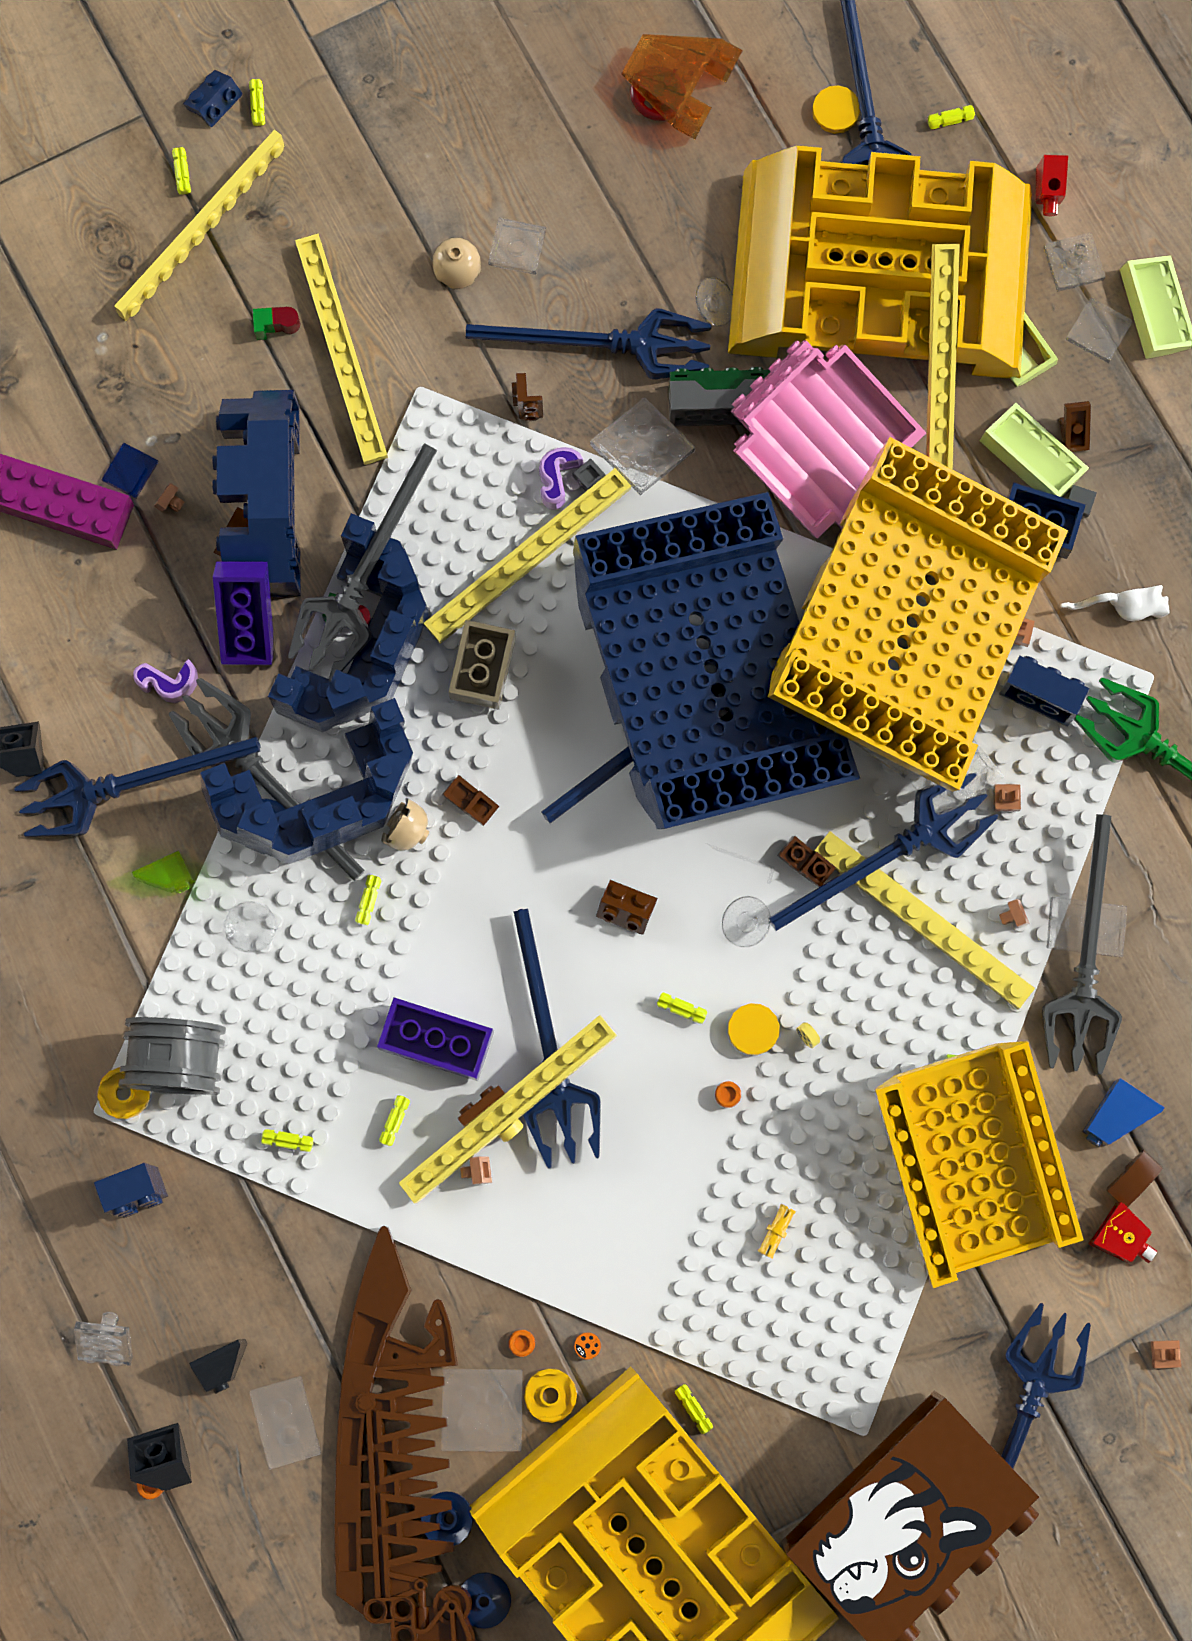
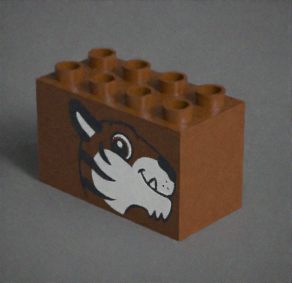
M933 1391L782 1540L786 1555L866 1641H915L921 1632L915 1626V1621L928 1608L936 1615L944 1612L960 1594V1591L954 1586V1582L968 1568L975 1576L982 1574L989 1568L1000 1554L992 1544L1006 1530H1009L1017 1537L1033 1524L1039 1513L1031 1505L1039 1496L944 1396Z

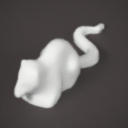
M1162 585L1128 590L1118 594L1105 593L1078 603L1067 602L1060 604L1061 608L1077 610L1096 603L1110 601L1118 614L1127 621H1139L1149 616L1159 619L1170 613L1168 597L1161 595Z

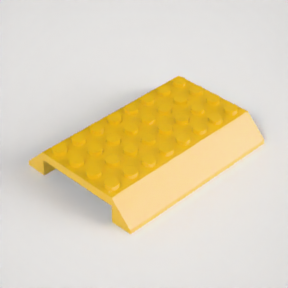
M1028 1041L995 1043L894 1075L875 1089L933 1288L958 1281L956 1274L958 1272L1053 1242L1058 1248L1084 1240Z

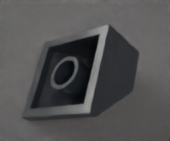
M39 721L0 727V768L16 777H32L41 774L44 756Z
M238 1339L189 1363L206 1392L213 1390L217 1394L229 1388L228 1382L235 1379L247 1346L246 1339Z
M179 1423L127 1438L129 1471L132 1482L165 1491L192 1483L190 1462Z

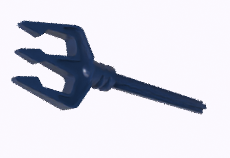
M840 0L861 121H859L857 127L860 131L859 137L862 139L857 147L843 157L841 163L868 165L871 152L912 156L909 151L888 140L885 141L883 135H881L883 133V129L880 127L882 123L880 118L875 117L855 0Z
M656 308L639 325L638 330H632L630 334L625 329L622 333H619L618 329H613L611 333H593L467 324L465 337L466 339L608 348L613 354H616L618 350L625 354L629 350L631 355H636L637 361L648 378L658 380L669 378L670 372L676 369L684 368L689 371H699L702 368H709L708 364L690 360L685 365L660 364L657 362L656 356L658 354L687 351L693 354L708 351L711 347L709 344L694 339L684 341L659 334L660 326L687 327L692 333L710 331L712 325Z
M712 662L704 663V667L708 664L715 666ZM719 686L711 688V692L715 697L723 690ZM730 712L725 714L720 719L725 722L730 721ZM629 746L541 811L545 820L551 824L632 763L633 759Z
M255 737L119 777H115L112 773L107 774L105 779L98 777L97 781L89 779L75 764L67 760L59 761L42 771L41 774H37L16 786L14 790L17 792L37 791L41 782L63 775L68 783L67 789L43 802L34 801L21 809L19 813L41 814L46 809L73 807V821L70 824L51 829L39 824L25 832L24 836L84 835L89 830L97 808L96 804L100 803L102 798L105 801H108L110 797L114 799L119 798L120 793L128 789L261 752V745L258 742V738Z
M966 774L961 789H964L977 774ZM938 784L919 789L915 795V823L911 825V831L904 829L903 835L900 833L894 835L895 840L893 843L768 918L770 925L775 931L781 929L901 855L909 857L912 855L913 849L919 851L920 845L924 847L928 845L949 857H960L999 816L992 814L978 819L975 830L956 842H953L947 835V830L968 810H975L988 795L980 794L966 798L962 805L936 814L932 800L947 789Z
M528 908L519 909L518 911H513L542 1047L543 1063L558 1048ZM568 1078L523 1114L548 1169L552 1168V1148L543 1144L537 1116L549 1109L553 1110L565 1137L563 1146L571 1162L575 1164L576 1142L572 1138L571 1107L574 1104H588L594 1130L588 1142L595 1158L599 1159L600 1096L594 1091L570 1083Z
M1043 1303L1038 1305L1006 1351V1359L1022 1382H1024L1022 1388L1026 1390L1025 1396L1019 1395L1023 1399L1022 1404H1015L1017 1417L1001 1455L1013 1470L1032 1421L1040 1418L1041 1414L1037 1411L1038 1406L1044 1407L1040 1402L1041 1398H1047L1049 1393L1079 1389L1084 1380L1091 1329L1089 1322L1086 1323L1076 1339L1081 1350L1072 1375L1056 1374L1054 1371L1059 1339L1065 1335L1066 1313L1061 1316L1052 1328L1053 1337L1037 1362L1031 1363L1021 1356V1350L1030 1329L1041 1325L1044 1309Z

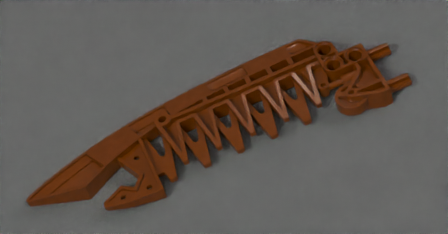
M382 1226L378 1231L354 1308L341 1383L335 1488L336 1595L363 1614L368 1622L374 1624L391 1623V1641H402L399 1637L401 1629L410 1631L412 1635L411 1641H475L474 1631L468 1619L472 1608V1600L465 1588L453 1584L445 1586L437 1592L433 1606H426L428 1581L421 1577L443 1570L440 1564L417 1562V1560L455 1551L454 1542L412 1537L440 1530V1523L412 1519L452 1509V1500L410 1496L411 1494L438 1488L437 1481L412 1479L411 1477L450 1468V1461L446 1458L408 1454L436 1446L435 1440L411 1438L408 1436L447 1427V1418L405 1413L433 1406V1399L409 1397L406 1395L445 1386V1377L432 1376L431 1367L458 1366L452 1327L442 1300L436 1299L432 1303L424 1324V1328L434 1339L424 1349L390 1336L412 1290L389 1227ZM438 1319L441 1320V1325L439 1326L436 1324ZM440 1350H444L445 1354L443 1356L439 1354ZM394 1353L398 1354L397 1359L393 1358ZM376 1377L408 1382V1387L386 1393L372 1392ZM384 1419L410 1422L411 1426L408 1429L385 1434ZM366 1423H367L368 1454H364V1443H365ZM387 1460L406 1462L413 1465L411 1470L387 1475ZM363 1461L369 1462V1482H363ZM370 1488L371 1509L362 1510L363 1489ZM389 1502L412 1504L415 1506V1510L389 1517ZM371 1516L372 1537L362 1536V1517ZM391 1543L415 1546L417 1552L391 1558ZM363 1544H373L374 1564L363 1565ZM374 1572L375 1597L365 1603L363 1573ZM418 1593V1603L415 1597L412 1596L413 1594ZM399 1601H406L410 1605V1613L408 1615H403L399 1612ZM374 1602L381 1604L383 1607V1615L380 1617L372 1613L371 1606Z

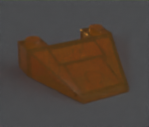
M643 34L621 74L675 129L696 140L712 107L692 97L695 88L704 72L726 83L743 50L721 38Z

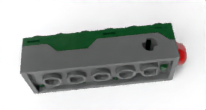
M730 367L721 371H714L712 368L689 371L688 369L681 368L670 372L668 388L669 427L743 425L732 414L731 410L734 408L732 403L741 394L747 396L753 390L750 385L760 376L764 379L771 371L764 370L762 367H752L749 370H739L738 368Z

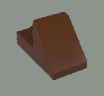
M1090 402L1064 404V417L1059 419L1063 445L1071 452L1090 450Z

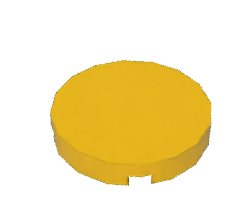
M839 85L829 86L821 90L813 103V119L826 132L836 134L848 131L849 128L857 123L860 115L856 94L850 89Z
M750 1003L741 1006L733 1013L728 1024V1035L731 1043L738 1051L749 1055H760L766 1053L775 1045L779 1037L780 1025L776 1015L770 1008L762 1004Z

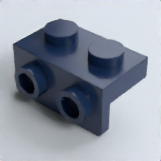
M214 70L207 75L204 82L196 90L191 92L183 104L187 110L201 116L208 126L213 127L242 96V92L232 77Z

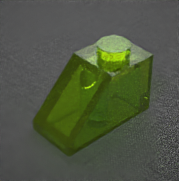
M179 850L132 872L133 877L137 881L170 893L175 891L176 893L184 892L190 888V884L195 882Z

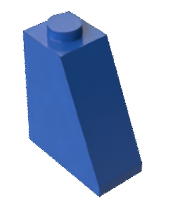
M1119 1078L1114 1081L1082 1132L1088 1135L1086 1139L1095 1146H1107L1161 1113L1165 1107Z

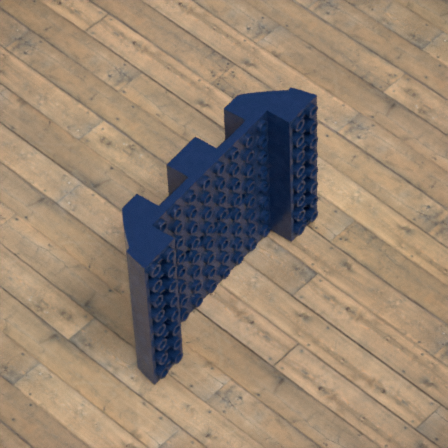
M769 492L575 536L573 556L578 607L585 630L593 629L605 666L600 680L614 725L622 723L634 762V767L629 772L636 798L655 823L656 829H667L860 779L848 738L768 697L772 672L781 652L791 642L800 623L776 550L782 542L783 536ZM693 614L698 615L701 618L702 624L699 626L692 625L689 621V616ZM699 638L706 639L709 643V648L705 650L700 649L696 644V640ZM712 662L716 666V672H706L704 663ZM713 686L721 687L724 691V696L715 697L711 692V688ZM719 711H729L731 720L726 722L721 720Z

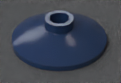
M445 1491L433 1495L431 1498L452 1500V1509L421 1517V1521L440 1523V1530L428 1532L425 1535L428 1539L454 1542V1546L463 1542L471 1532L473 1526V1517L470 1513L471 1506L463 1496L455 1492ZM448 1513L454 1517V1521L451 1524L446 1520Z
M487 1572L477 1573L469 1577L462 1584L461 1587L467 1590L472 1600L471 1612L468 1615L472 1626L481 1629L492 1628L506 1618L511 1607V1594L507 1584L499 1576ZM483 1596L489 1599V1604L485 1607L479 1604V1599Z

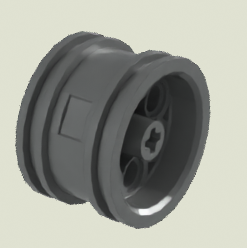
M132 1017L125 1019V1025L130 1027V1030L124 1032L123 1036L124 1039L128 1040L126 1065L120 1067V1073L125 1074V1078L119 1080L118 1086L172 1094H220V1088L215 1086V1082L221 1081V1074L216 1073L219 1048L224 1047L225 1041L220 1039V1035L226 1033V1027L213 1023L174 1018Z

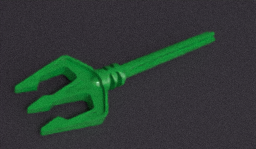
M1100 678V684L1111 695L1122 694L1143 710L1140 719L1137 721L1112 710L1107 702L1091 696L1086 698L1087 702L1098 714L1106 716L1125 736V742L1117 747L1095 731L1093 721L1080 715L1074 718V721L1107 759L1113 763H1118L1141 752L1144 754L1152 752V759L1154 760L1156 757H1159V764L1161 766L1170 765L1192 781V762L1177 751L1178 746L1176 744H1173L1171 747L1168 746L1169 739L1161 741L1162 735L1157 732L1159 730L1158 700L1106 678Z

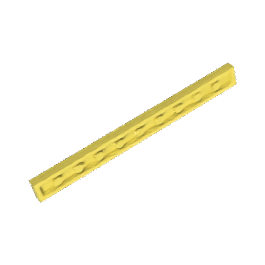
M273 130L115 304L114 307L122 319L127 321L130 316L133 317L138 313L140 305L155 294L158 285L171 276L177 264L186 260L189 251L203 241L206 232L219 223L221 216L226 210L229 211L234 207L236 199L250 189L254 179L258 175L264 174L273 158H278L284 149L281 134Z
M319 234L295 240L364 465L387 459L388 455Z
M932 244L926 456L953 470L959 244Z
M614 468L425 621L424 626L439 644L444 642L465 624V620H471L630 491L631 485Z
M831 831L814 850V852L817 851L833 864L841 874L866 859ZM878 869L855 883L856 886L1018 1010L1035 988L882 870Z
M599 1015L402 1179L399 1185L413 1203L417 1204L465 1164L469 1158L477 1154L615 1039L617 1034L604 1018Z

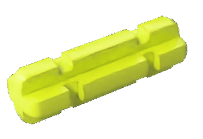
M251 79L249 81L252 124L254 126H263L265 124L263 84L260 79Z
M972 105L964 106L963 109L956 108L941 112V115L938 113L928 116V125L930 129L940 128V125L944 127L960 123L963 119L964 121L974 119L975 111Z
M183 147L174 148L172 154L177 191L180 195L189 194L191 187L186 151Z
M367 876L365 883L367 887L363 890L359 904L360 911H357L355 918L358 924L368 925L370 922V912H373L378 894L376 890L379 889L381 879L378 876Z
M663 992L660 994L657 1002L658 1007L665 1010L669 1008L670 1012L687 1019L691 1017L693 1018L692 1021L699 1024L704 1022L707 1010L701 1007L694 1008L693 1004L676 997L672 999V995Z
M401 1095L396 1097L393 1104L395 1107L391 1109L384 1126L385 1131H382L380 1135V1143L387 1146L393 1145L394 1135L398 1133L405 1115L404 1110H407L410 1103L408 1098Z
M265 1129L262 1133L261 1141L264 1145L272 1146V1143H274L276 1147L293 1150L300 1148V1151L310 1152L313 1147V1138L303 1135L300 1138L298 1134L278 1131L277 1134L275 1130Z
M683 1384L675 1390V1394L679 1400L683 1401L682 1405L693 1422L697 1423L696 1427L700 1433L705 1434L713 1428V1425L704 1416L706 1414L695 1397L691 1396L692 1392L688 1386Z

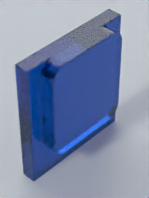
M123 443L101 480L137 499L159 461Z

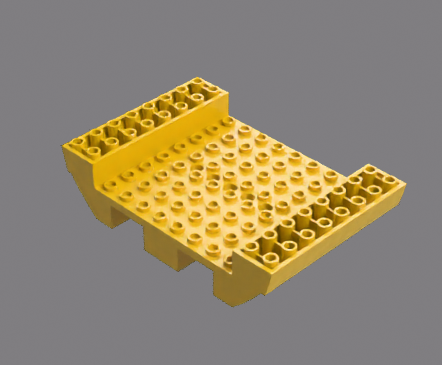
M808 146L790 147L759 160H752L743 175L728 353L777 358L778 347L789 348L797 340L800 343L803 340H807L813 348H818L822 351H829L835 345L838 347L846 345L855 354L929 360L931 269L927 263L932 261V244H959L956 363L972 364V375L998 378L1021 377L1032 207L1030 184H1025L1018 177L996 163L970 161L966 174L920 170L921 156L871 152L868 165L821 161L822 148ZM832 252H839L842 255V260L833 261L829 255ZM862 254L867 258V261L859 264L854 260V256ZM886 256L890 258L891 264L883 266L879 263L878 259ZM907 258L913 259L916 266L907 268L904 266L903 260Z
M889 437L877 454L840 522V526L843 528L830 556L820 566L801 608L805 612L791 642L781 652L772 672L768 697L953 792L960 790L978 745L972 741L1038 583L1051 572L1068 530ZM925 575L933 576L936 580V585H929L925 580ZM916 596L924 597L927 605L924 607L920 606L916 602ZM907 617H913L917 621V628L910 627L907 624ZM897 639H905L908 643V649L900 648L897 644ZM889 659L895 660L898 663V671L889 668Z
M632 1367L628 1368L470 1505L471 1516L475 1519L497 1554L516 1578L520 1577L551 1615L553 1624L567 1641H816L839 1620L834 1611ZM617 1515H621L627 1520L626 1528L622 1531H616L611 1526L612 1519ZM634 1537H640L644 1541V1548L638 1553L632 1552L628 1545L629 1541ZM655 1558L662 1563V1569L659 1573L651 1574L647 1571L646 1564L650 1559ZM669 1580L678 1582L680 1587L679 1592L674 1596H669L664 1591V1585ZM687 1602H693L697 1606V1613L690 1618L685 1617L681 1611L682 1606Z

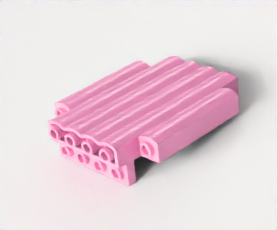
M797 340L786 350L789 354L785 359L781 361L778 358L768 368L771 372L764 379L760 376L750 385L753 390L747 396L741 394L732 403L734 406L731 410L732 414L751 433L748 436L743 434L734 443L737 447L733 451L799 522L818 539L834 522L842 530L843 527L840 526V522L851 499L889 437L912 448L926 432L846 345H841L840 347L837 345L833 346L825 354L827 359L824 360L822 358L824 354L818 348H813L807 340H803L801 343Z

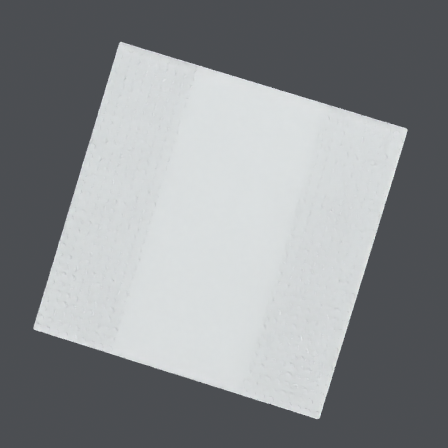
M418 387L387 453L388 458L382 464L359 517L374 522L377 530L423 444L426 443L437 450L391 535V538L400 541L402 547L406 550L427 605L428 619L586 492L572 477V473L578 468L560 470L566 502L557 510L548 509L544 506L541 499V487L546 486L541 482L539 465L540 460L547 452L562 447L572 448L581 454L583 464L591 458L605 475L616 468L631 485V490L469 620L515 630L516 640L499 710L450 700L449 688L464 625L441 644L424 626L393 696L404 717L405 724L403 730L413 751L410 767L384 827L340 844L365 870L357 880L354 881L325 851L288 865L267 854H261L240 843L222 838L218 831L135 1017L184 1019L226 1027V1033L220 1035V1039H223L225 1044L224 1047L219 1048L216 1073L221 1074V1081L215 1082V1086L220 1088V1094L188 1095L150 1091V1100L146 1108L133 1118L117 1119L108 1115L101 1108L99 1101L96 1103L94 1113L97 1116L378 1233L382 1226L389 1227L393 1239L865 1436L868 1434L928 1276L875 1089L894 1075L947 1058V1054L960 1055L995 1043L1017 1042L1092 844L1096 814H1103L1123 762L1113 763L1108 760L1074 720L1068 727L999 695L1018 657L1030 656L1036 659L1039 665L1046 668H1056L1062 673L1061 675L1069 679H1079L1085 683L1084 686L1090 688L1077 715L1093 721L1095 731L1118 747L1125 742V736L1106 716L1098 714L1087 702L1086 698L1091 696L1107 702L1112 710L1138 721L1142 708L1122 694L1111 695L1100 684L1099 679L1106 678L1148 695L1154 675L1033 627L1028 647L1013 644L972 741L978 747L967 774L976 773L977 776L964 789L960 788V790L953 792L946 790L932 800L935 813L937 814L962 805L966 798L980 794L988 795L975 810H968L947 830V835L953 842L958 841L975 830L978 819L992 814H997L999 816L998 819L958 858L949 857L928 845L925 847L920 845V850L915 851L913 849V853L909 857L901 855L879 868L1035 988L1019 1010L855 884L775 931L769 923V917L819 888L777 856L792 836L799 838L814 851L829 831H831L863 857L868 858L893 843L895 840L894 835L898 833L903 835L904 829L911 831V825L915 823L914 807L916 792L921 788L936 783L848 739L860 776L858 780L667 829H656L655 823L636 798L629 772L634 767V762H632L549 824L541 811L629 746L622 723L614 725L600 680L605 666L594 630H585L578 607L573 556L575 536L717 504V502L424 387ZM780 528L783 540L776 550L800 622L805 610L801 609L820 566L830 556L833 548ZM345 549L323 597H328L329 592L343 594L344 590L341 588V585H348V583L337 579V574L346 556ZM362 589L361 593L364 598L358 597L357 601L360 605L367 607L372 619L381 596ZM916 596V602L920 606L924 607L927 605L924 597ZM316 612L305 636V645L298 652L288 677L291 678L295 667L298 666L329 679L333 662L344 659L355 640V634L349 628L344 627L326 648L325 657L313 670H309L312 652L319 646L326 623L322 617L323 613ZM693 614L689 616V621L692 625L699 626L702 624L701 618L698 615ZM907 617V624L910 627L917 628V621L913 617ZM699 638L696 640V644L700 649L705 650L709 648V643L706 639ZM898 638V646L902 649H908L907 641L903 638ZM889 659V668L898 671V663L895 660ZM352 661L342 672L348 673ZM708 664L704 667L708 673L716 672V666ZM722 690L717 697H723L724 691ZM273 708L258 741L261 745V752L256 753L255 757L261 756L263 758L262 765L300 804L363 780L345 738V733L369 724L370 712L363 717L347 723L344 722L332 727L330 730L321 732L279 715ZM720 710L719 717H723L729 711ZM457 775H460L478 791L481 790L499 805V808L484 826L442 795ZM254 779L258 791L261 795V798L275 800ZM995 784H1019L1021 788V810L994 811L993 786ZM408 798L422 807L427 814L428 825L426 829L429 831V835L423 844L417 843L415 847L409 850H397L383 843L381 839L383 832L389 833L390 829L387 823L401 802L406 804L405 799ZM835 869L825 883L841 873ZM367 876H378L381 879L379 889L376 890L378 894L373 912H370V922L368 925L358 924L355 918L357 911H360L359 904L363 890L367 887L365 885ZM610 880L658 898L643 935L596 917L600 901ZM1019 899L1030 924L1017 927L1014 921L1004 925L999 915L1010 910L1008 902ZM528 908L557 1048H561L599 1015L604 1018L617 1034L615 1039L568 1077L570 1083L594 1091L600 1096L599 1159L595 1158L588 1142L589 1137L594 1132L588 1104H574L571 1107L572 1138L576 1142L575 1164L571 1162L563 1146L565 1137L554 1111L549 1109L537 1116L543 1144L552 1148L551 1169L547 1168L522 1115L519 1120L523 1124V1128L518 1134L507 1142H503L497 1136L473 1156L489 1157L492 1183L473 1184L472 1178H461L460 1168L470 1166V1160H468L417 1204H414L399 1185V1182L464 1128L457 1119L461 1116L459 1111L468 1103L472 1102L474 1105L481 1100L480 1094L490 1086L496 1088L499 1085L507 1093L543 1061L542 1047L513 911ZM663 992L672 995V999L676 997L693 1004L694 1008L701 1007L707 1010L704 1022L699 1024L692 1021L693 1018L691 1017L687 1019L670 1012L669 1008L665 1010L658 1007L657 1002L660 994ZM393 997L493 1028L494 1034L479 1080L475 1081L379 1050L377 1045ZM750 1003L762 1004L770 1008L776 1015L780 1025L779 1037L775 1045L766 1053L760 1055H749L738 1051L731 1043L728 1035V1024L733 1013L741 1006ZM803 1022L810 1024L820 1037V1043L813 1049L802 1041L796 1031V1028ZM126 1039L112 1070L126 1065L128 1040ZM726 1081L736 1083L741 1090V1099L732 1108L720 1106L715 1099L717 1087ZM120 1087L117 1091V1096L120 1100L128 1099L131 1094L129 1088ZM401 1095L408 1098L410 1103L407 1110H404L405 1115L398 1133L394 1135L393 1145L387 1146L380 1143L379 1138L382 1131H385L384 1126L391 1109L395 1107L393 1104L396 1097ZM265 1129L275 1130L277 1134L278 1131L298 1134L300 1138L303 1135L313 1138V1147L310 1152L300 1151V1148L293 1150L276 1147L274 1143H272V1146L264 1145L261 1141L262 1133ZM780 1204H783L796 1212L785 1231L787 1233L786 1237L781 1239L774 1257L771 1259L759 1253L758 1249L768 1232L766 1229L768 1224H772Z

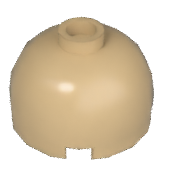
M450 238L443 241L436 248L433 255V271L437 280L446 284L447 287L462 289L471 285L478 276V273H480L481 259L476 247L470 241L463 238Z
M408 798L405 799L406 804L401 802L387 823L390 829L389 833L383 832L381 839L383 843L397 850H409L415 847L417 843L423 844L429 835V831L426 829L428 825L427 814L422 807Z

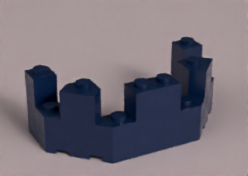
M294 390L254 391L252 398L222 399L219 415L216 416L217 431H221L224 439H243L244 445L217 446V455L212 457L213 470H217V479L212 481L213 494L217 495L220 503H244V518H248L249 527L220 528L219 536L216 537L217 551L221 552V561L268 562L270 597L301 596V548L295 535L294 454H300V410Z
M352 513L350 514L341 534L346 556L337 574V579L348 583L345 579L346 576L352 575L355 572L377 531L374 522ZM390 537L367 580L369 588L366 591L381 596V599L368 626L372 633V638L353 659L348 673L336 670L331 682L325 677L298 666L295 667L291 678L278 673L268 695L277 714L318 731L325 732L336 725L363 717L370 712L372 706L393 698L424 629V622L429 617L418 579L406 550L402 547L400 541Z
M393 698L372 706L369 724L345 733V738L363 780L278 813H274L270 801L263 803L250 770L230 777L225 763L200 772L202 793L220 836L240 843L261 854H267L289 865L383 828L413 756L412 748L403 730L405 720L396 699Z

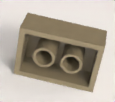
M465 620L449 688L450 700L497 710L500 709L516 640L515 630Z

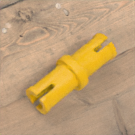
M780 1204L772 1224H768L766 1228L768 1232L758 1249L759 1253L773 1259L781 1239L787 1235L785 1231L796 1212L795 1210Z

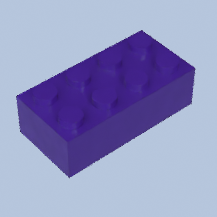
M216 562L213 574V587L221 664L272 665L275 646L268 562Z
M393 997L377 1048L396 1056L478 1081L494 1030L493 1028Z

